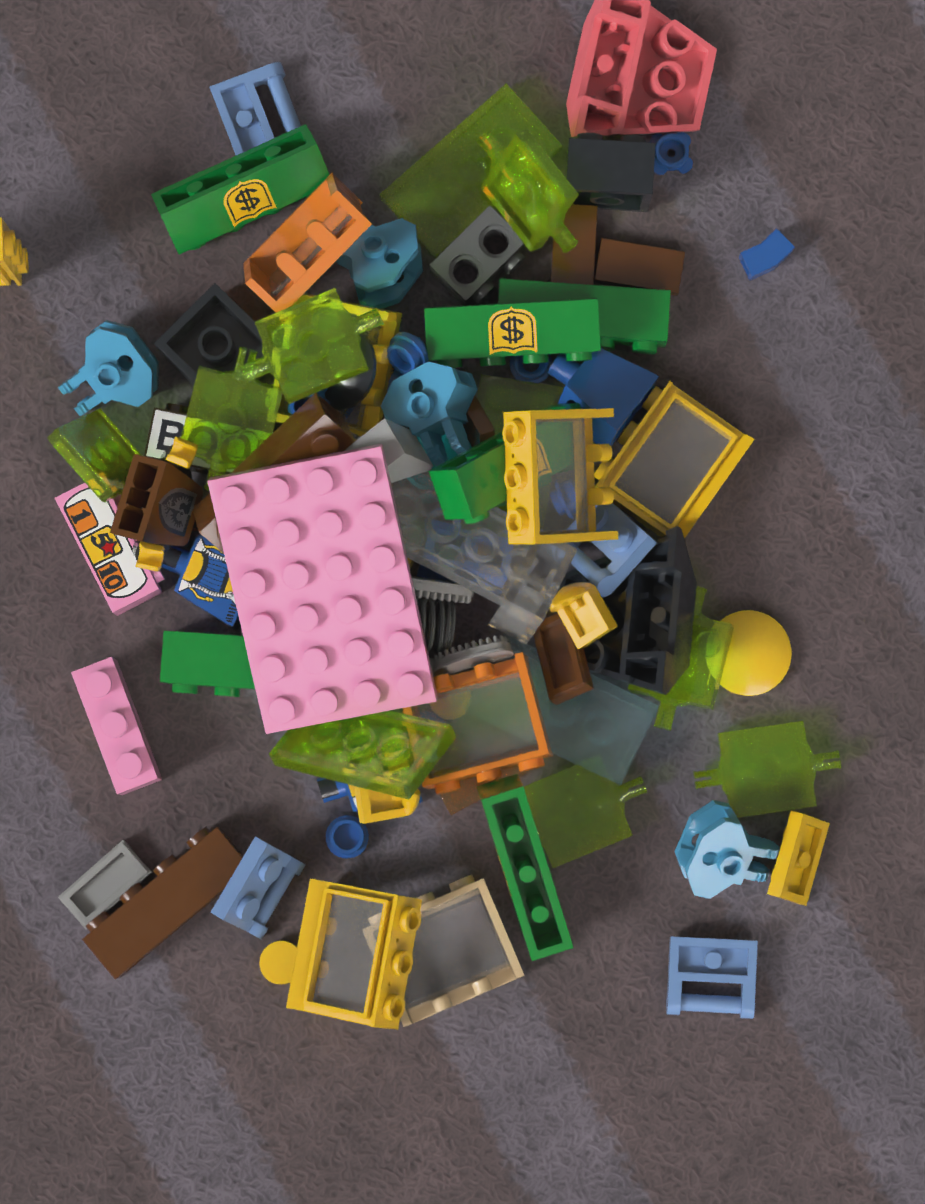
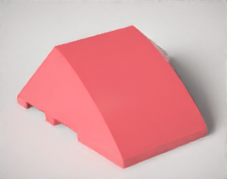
M594 0L583 24L566 102L571 137H577L580 133H597L602 136L699 131L717 48L676 19L671 20L652 7L649 0Z

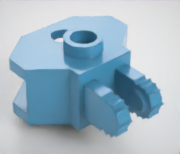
M403 218L376 227L371 225L338 258L336 262L349 269L360 305L382 309L400 303L422 274L421 246L418 243L416 225ZM401 274L404 275V279L401 282L396 283L401 277Z
M106 320L94 328L86 337L85 363L77 373L64 381L58 388L65 395L66 393L73 392L85 380L89 383L95 393L86 396L77 403L74 409L79 416L84 415L99 403L103 402L106 404L110 400L139 407L153 396V392L158 389L159 361L133 327ZM127 356L131 357L133 362L129 361Z
M426 362L392 381L381 404L385 419L398 425L409 427L412 435L421 438L430 461L437 467L448 461L441 436L446 434L453 451L458 455L470 449L463 425L468 422L466 412L478 389L471 373Z
M712 800L689 816L675 849V855L684 878H687L694 896L711 899L732 884L741 885L744 879L766 882L770 869L760 862L752 861L753 856L776 859L780 846L769 839L749 835L729 803ZM699 834L696 844L692 843V838Z

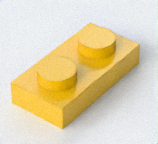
M790 812L787 826L783 832V840L777 861L771 874L768 895L807 906L830 823L803 813Z

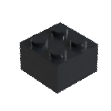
M580 133L577 135V138H569L563 204L598 206V210L648 212L653 195L655 143H647L645 137L636 135L622 136L620 141L603 140V136L597 133Z
M216 283L154 343L159 353L218 411L273 358L277 345Z

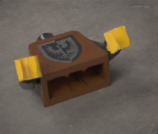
M175 436L173 445L163 452L160 460L137 454L133 456L110 533L137 540L133 545V554L137 559L135 567L159 572L164 554L169 551L171 545L185 546L189 542L191 532L198 530L192 509L201 502L203 487L192 480V472L190 470L198 449V445Z

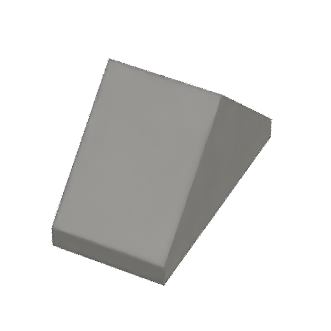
M385 418L345 450L382 444L391 483L427 472L433 467L417 437L412 435L411 430Z

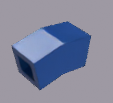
M776 228L761 244L741 252L738 258L749 281L773 271L793 252L795 247Z

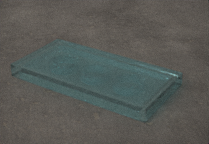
M503 633L502 636L507 637V641L510 643L514 654L523 652L528 656L551 751L564 759L622 785L657 714L659 706L592 674L590 675L594 689L556 705L549 700L537 649ZM520 678L474 691L466 707L467 713L530 743L537 744Z

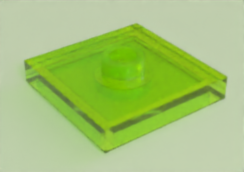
M101 408L56 428L47 438L104 503L122 494L134 454L141 455Z

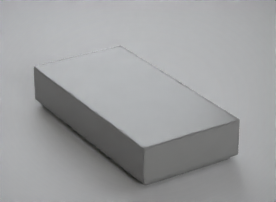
M122 840L59 895L58 898L87 930L86 925L104 910L108 912L120 901L119 898L138 882L141 883L152 871L128 843Z

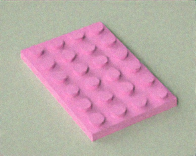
M382 444L209 478L207 482L266 734L437 701V692Z

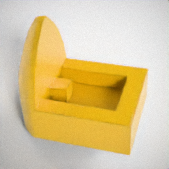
M578 582L564 586L554 596L550 604V611L558 612L577 649L590 645L618 627L598 589L591 583Z
M393 772L353 779L360 823L366 824L409 816L416 810L419 804L421 792L414 780L405 773Z

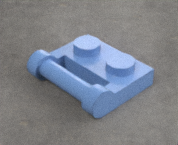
M281 62L268 64L210 86L235 155L274 138L255 87L260 85L268 86L286 133L301 126L283 80L286 74Z
M613 503L610 505H595L596 531H618V540L591 541L612 561L607 568L601 569L578 547L582 542L549 544V549L558 558H565L589 580V583L596 586L601 597L610 595L657 543ZM575 520L566 530H576Z
M255 836L211 913L262 939L268 930V927L265 925L294 875L299 876L306 864Z
M670 936L666 1014L680 1015V1011L740 1014V1018L753 1019L755 1013L758 941ZM682 981L741 984L740 996L683 994Z

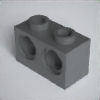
M489 206L430 264V274L463 306L470 305L473 301L479 305L494 291L496 286L492 282L503 271L510 275L525 260L526 257L522 252L526 248V240ZM498 236L507 242L508 247L501 254H491L484 247L485 241L490 237ZM470 266L476 270L478 277L470 284H461L454 278L455 271L459 267Z

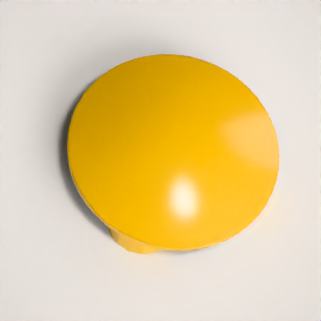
M744 610L726 616L713 628L707 640L706 661L714 679L733 694L754 696L770 691L783 680L791 663V644L786 631L774 618L759 611Z

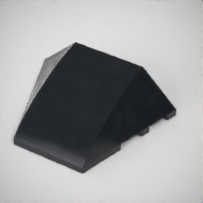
M678 526L666 530L665 536L654 540L657 542L656 545L610 595L602 597L618 627L584 647L589 671L667 695L690 666L697 582L682 529ZM605 556L594 562L603 569L607 568L612 561ZM577 569L571 570L559 576L558 591L564 586L573 583H589V580Z

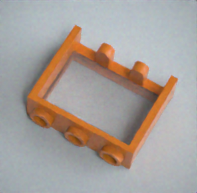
M331 173L243 263L245 284L281 317L372 225L362 212L360 205L363 202Z
M523 652L514 654V659L495 664L491 662L474 666L473 670L455 675L447 673L435 676L433 678L438 697L436 702L402 708L423 788H434L436 795L461 789L460 781L476 777L478 783L493 781L503 777L501 771L503 769L518 766L520 772L534 770L545 766L544 758L553 756L526 654Z

